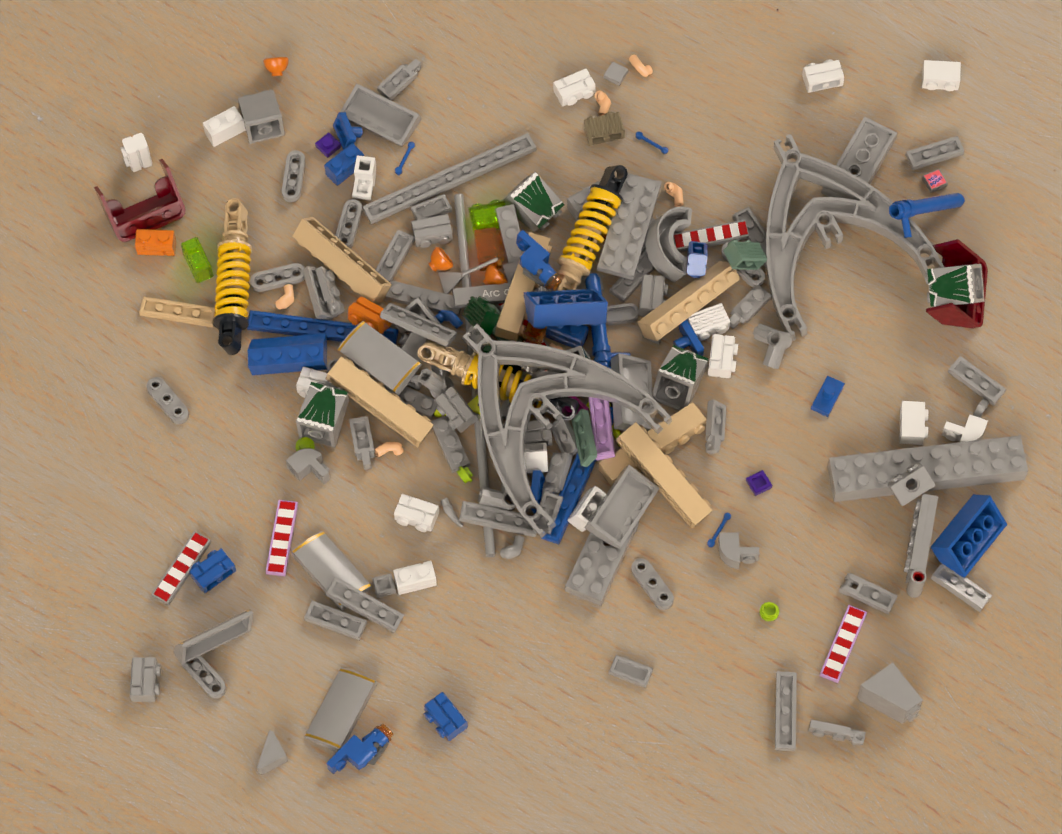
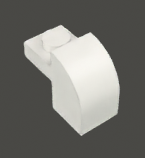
M357 156L352 197L371 200L376 179V159L373 157Z
M969 414L965 427L946 421L942 436L950 441L959 442L981 440L988 420Z

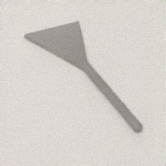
M498 258L489 260L462 273L438 272L444 293L449 294L465 275L498 261Z

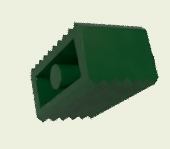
M471 296L470 300H468L469 303H467L465 310H463L462 316L473 327L478 324L488 335H491L501 315L496 311L497 308L488 303V299L482 296L478 298Z

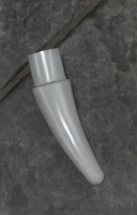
M448 498L441 500L443 510L448 517L458 526L463 527Z

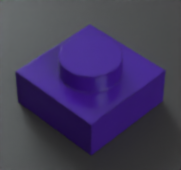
M328 132L315 143V146L329 158L341 148V143Z

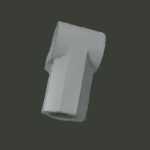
M759 323L753 331L754 339L769 344L763 365L779 369L784 351L792 343V337L787 332Z
M431 365V370L428 368L423 369L418 376L419 382L430 390L431 395L435 399L442 393H445L451 386H454L453 381L449 378V371L442 370L435 365Z
M502 481L500 491L481 487L478 495V504L512 511L515 508Z

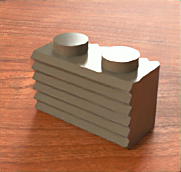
M608 112L599 117L590 116L584 120V131L589 146L625 138V130L619 112Z

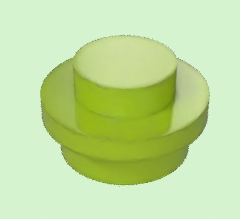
M308 437L300 438L295 445L296 451L315 449L314 441Z
M460 466V469L456 471L465 484L469 481L471 483L473 481L471 479L473 476L472 472L467 466L465 468Z
M766 602L760 607L759 613L765 621H774L779 616V608L773 602Z

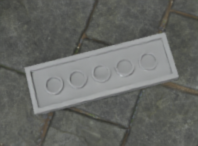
M628 173L619 193L623 197V202L618 209H615L616 215L612 217V224L609 226L597 271L634 279L660 191V181Z

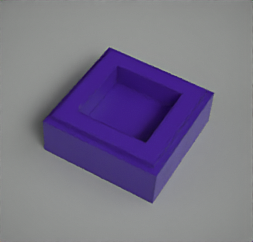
M763 470L746 478V482L755 496L771 489L773 486Z

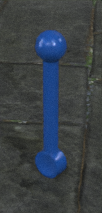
M642 132L636 133V139L648 142L660 149L663 154L668 153L667 147H662L644 137Z
M412 141L408 143V149L399 167L395 168L397 175L402 174V167L411 149L415 147V143Z
M730 513L724 514V519L714 536L707 542L709 547L715 546L716 538L727 520L731 519Z

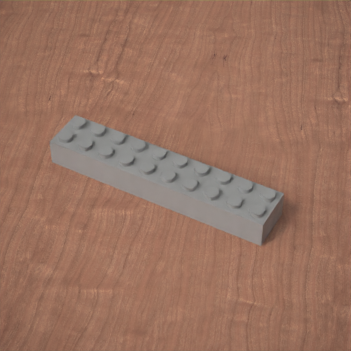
M1021 435L830 457L827 466L834 502L891 496L893 493L887 485L891 482L890 479L897 474L902 475L907 472L906 469L915 463L917 465L920 463L925 467L936 485L928 491L1025 480L1028 472ZM913 478L908 479L906 482V487L910 488L914 485Z

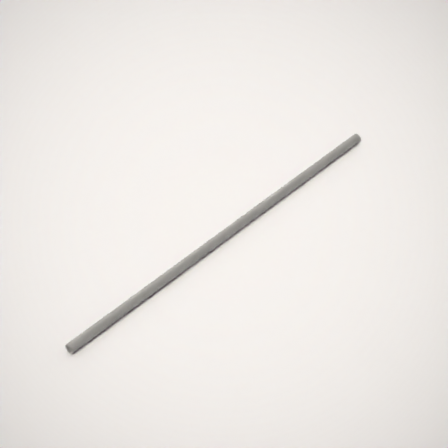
M463 194L454 195L460 269L462 273L470 269L464 197ZM470 273L462 278V288L471 287ZM465 319L467 332L472 325ZM467 344L468 355H472L474 350ZM471 383L472 399H474L478 395V389H474ZM475 413L478 418L474 423L479 485L480 489L481 487L489 488L485 435L481 416ZM483 526L486 557H494L493 528Z

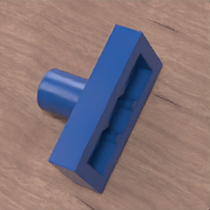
M345 112L338 113L333 127L342 148L345 149L351 143L354 144L357 138L362 137L363 130L362 127H351Z
M686 319L679 325V331L683 337L674 340L673 345L682 349L689 346L693 353L703 356L704 347Z
M827 376L811 406V410L829 417L845 383Z
M533 470L530 488L535 500L540 505L545 477L541 470ZM530 508L532 512L536 514L537 510L535 508Z

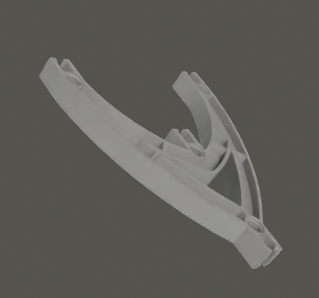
M791 134L786 136V142L784 143L785 146L790 147L786 152L780 146V143H782L780 139L774 141V150L782 166L775 182L768 212L766 232L767 275L778 320L784 332L791 335L792 341L796 340L794 331L790 329V326L797 324L802 337L807 335V327L795 303L794 276L800 254L815 230L825 249L832 246L830 237L828 238L826 235L830 231L834 233L838 244L843 241V233L837 222L872 230L888 238L907 252L916 262L924 279L928 269L927 266L933 264L935 268L944 267L930 241L911 218H909L912 237L904 238L901 219L892 218L889 214V207L894 202L879 190L833 164L800 153ZM792 158V159H795L796 161H795V162H789L788 160ZM799 178L822 186L844 197L813 198L797 215L786 233L789 208ZM826 220L829 223L824 225L820 221ZM927 253L929 257L924 258L921 254ZM791 313L793 316L786 318L784 314Z
M476 324L473 327L475 330L474 334H480L483 340L478 344L474 343L470 338L471 334L469 332L463 338L479 356L478 400L486 443L496 471L509 497L524 520L543 538L547 532L539 529L535 522L543 517L548 522V527L553 529L556 524L535 500L526 473L525 437L531 414L549 430L553 424L549 420L546 421L542 414L550 410L554 414L553 417L559 421L562 418L561 413L549 399L582 396L607 400L630 409L641 416L657 434L663 428L659 424L656 425L652 418L656 414H660L668 425L672 422V418L648 393L610 368L583 356L549 346L513 341H493ZM486 346L492 347L489 353H483V348ZM500 365L528 366L559 373L520 383L512 399L505 428L503 427L499 399ZM536 401L543 402L540 408H535L533 405ZM645 405L653 406L652 411H643ZM530 508L537 510L534 516L527 515V511Z

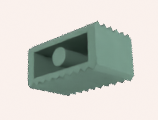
M732 240L723 250L732 270H758L767 261L759 242H751L750 240L738 242V240Z

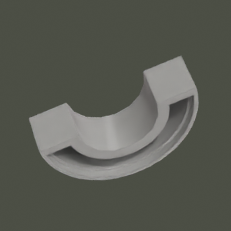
M675 207L668 210L651 223L646 234V252L652 265L662 276L671 282H676L686 275L688 258L676 249L673 235L691 225L692 208Z

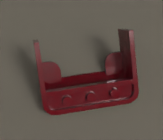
M159 159L165 176L155 182L154 188L157 195L123 209L118 200L111 199L106 201L98 186L94 187L103 211L118 240L128 242L136 238L137 229L156 230L181 219L185 215L186 209L170 168L163 159Z
M959 239L932 245L935 251L942 256L944 267L981 264L985 299L988 274L986 262ZM985 302L958 305L949 303L927 308L926 313L942 325L974 329L983 325Z

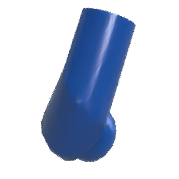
M441 310L435 315L440 323L450 321L456 329L463 324L453 311Z

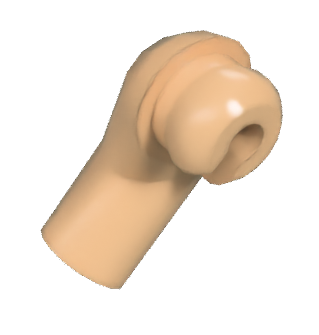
M633 54L629 57L630 63L642 76L648 77V75L652 74L651 66H644L637 55Z
M599 90L595 93L594 97L600 105L598 115L602 116L608 113L611 101L606 93Z
M666 182L664 190L674 198V205L676 207L683 206L682 189L672 182Z
M291 284L284 286V295L275 302L276 307L280 310L286 309L294 302L293 285Z
M385 442L375 448L374 451L377 457L389 451H393L394 455L398 456L404 452V449L399 442Z

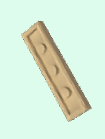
M143 296L139 314L145 317L213 327L215 308Z

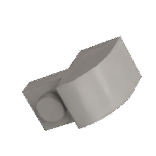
M301 449L286 460L287 468L299 481L311 471L323 484L330 480L329 469L323 463L322 454L317 450Z
M739 532L719 533V556L727 566L739 569L740 562L751 564L759 560V547H739Z

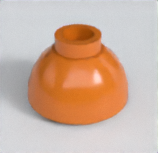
M287 57L266 58L263 62L265 68L272 73V76H283L289 59Z
M436 247L432 251L431 261L428 264L433 271H445L453 267L452 260L442 248Z
M490 264L486 269L483 282L485 285H499L508 283V280L494 264Z

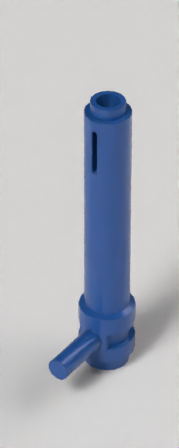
M960 193L918 200L895 201L889 207V214L892 218L901 219L904 238L912 237L909 218L918 214L959 208L964 204L965 198Z
M596 273L589 274L585 279L586 289H596L602 295L600 277ZM606 323L599 326H591L593 339L592 355L595 357L593 361L611 369V358L618 353L631 356L630 352L611 353V347L608 345Z

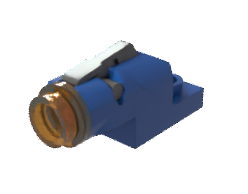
M524 230L520 231L517 234L516 244L524 252L520 256L523 274L540 286L554 291L561 284L562 279L549 264L550 253Z
M381 724L362 738L363 741L354 734L326 763L328 770L332 774L337 770L341 771L346 766L347 760L358 770L364 768L367 764L375 765L388 747L393 736L392 731L386 725Z

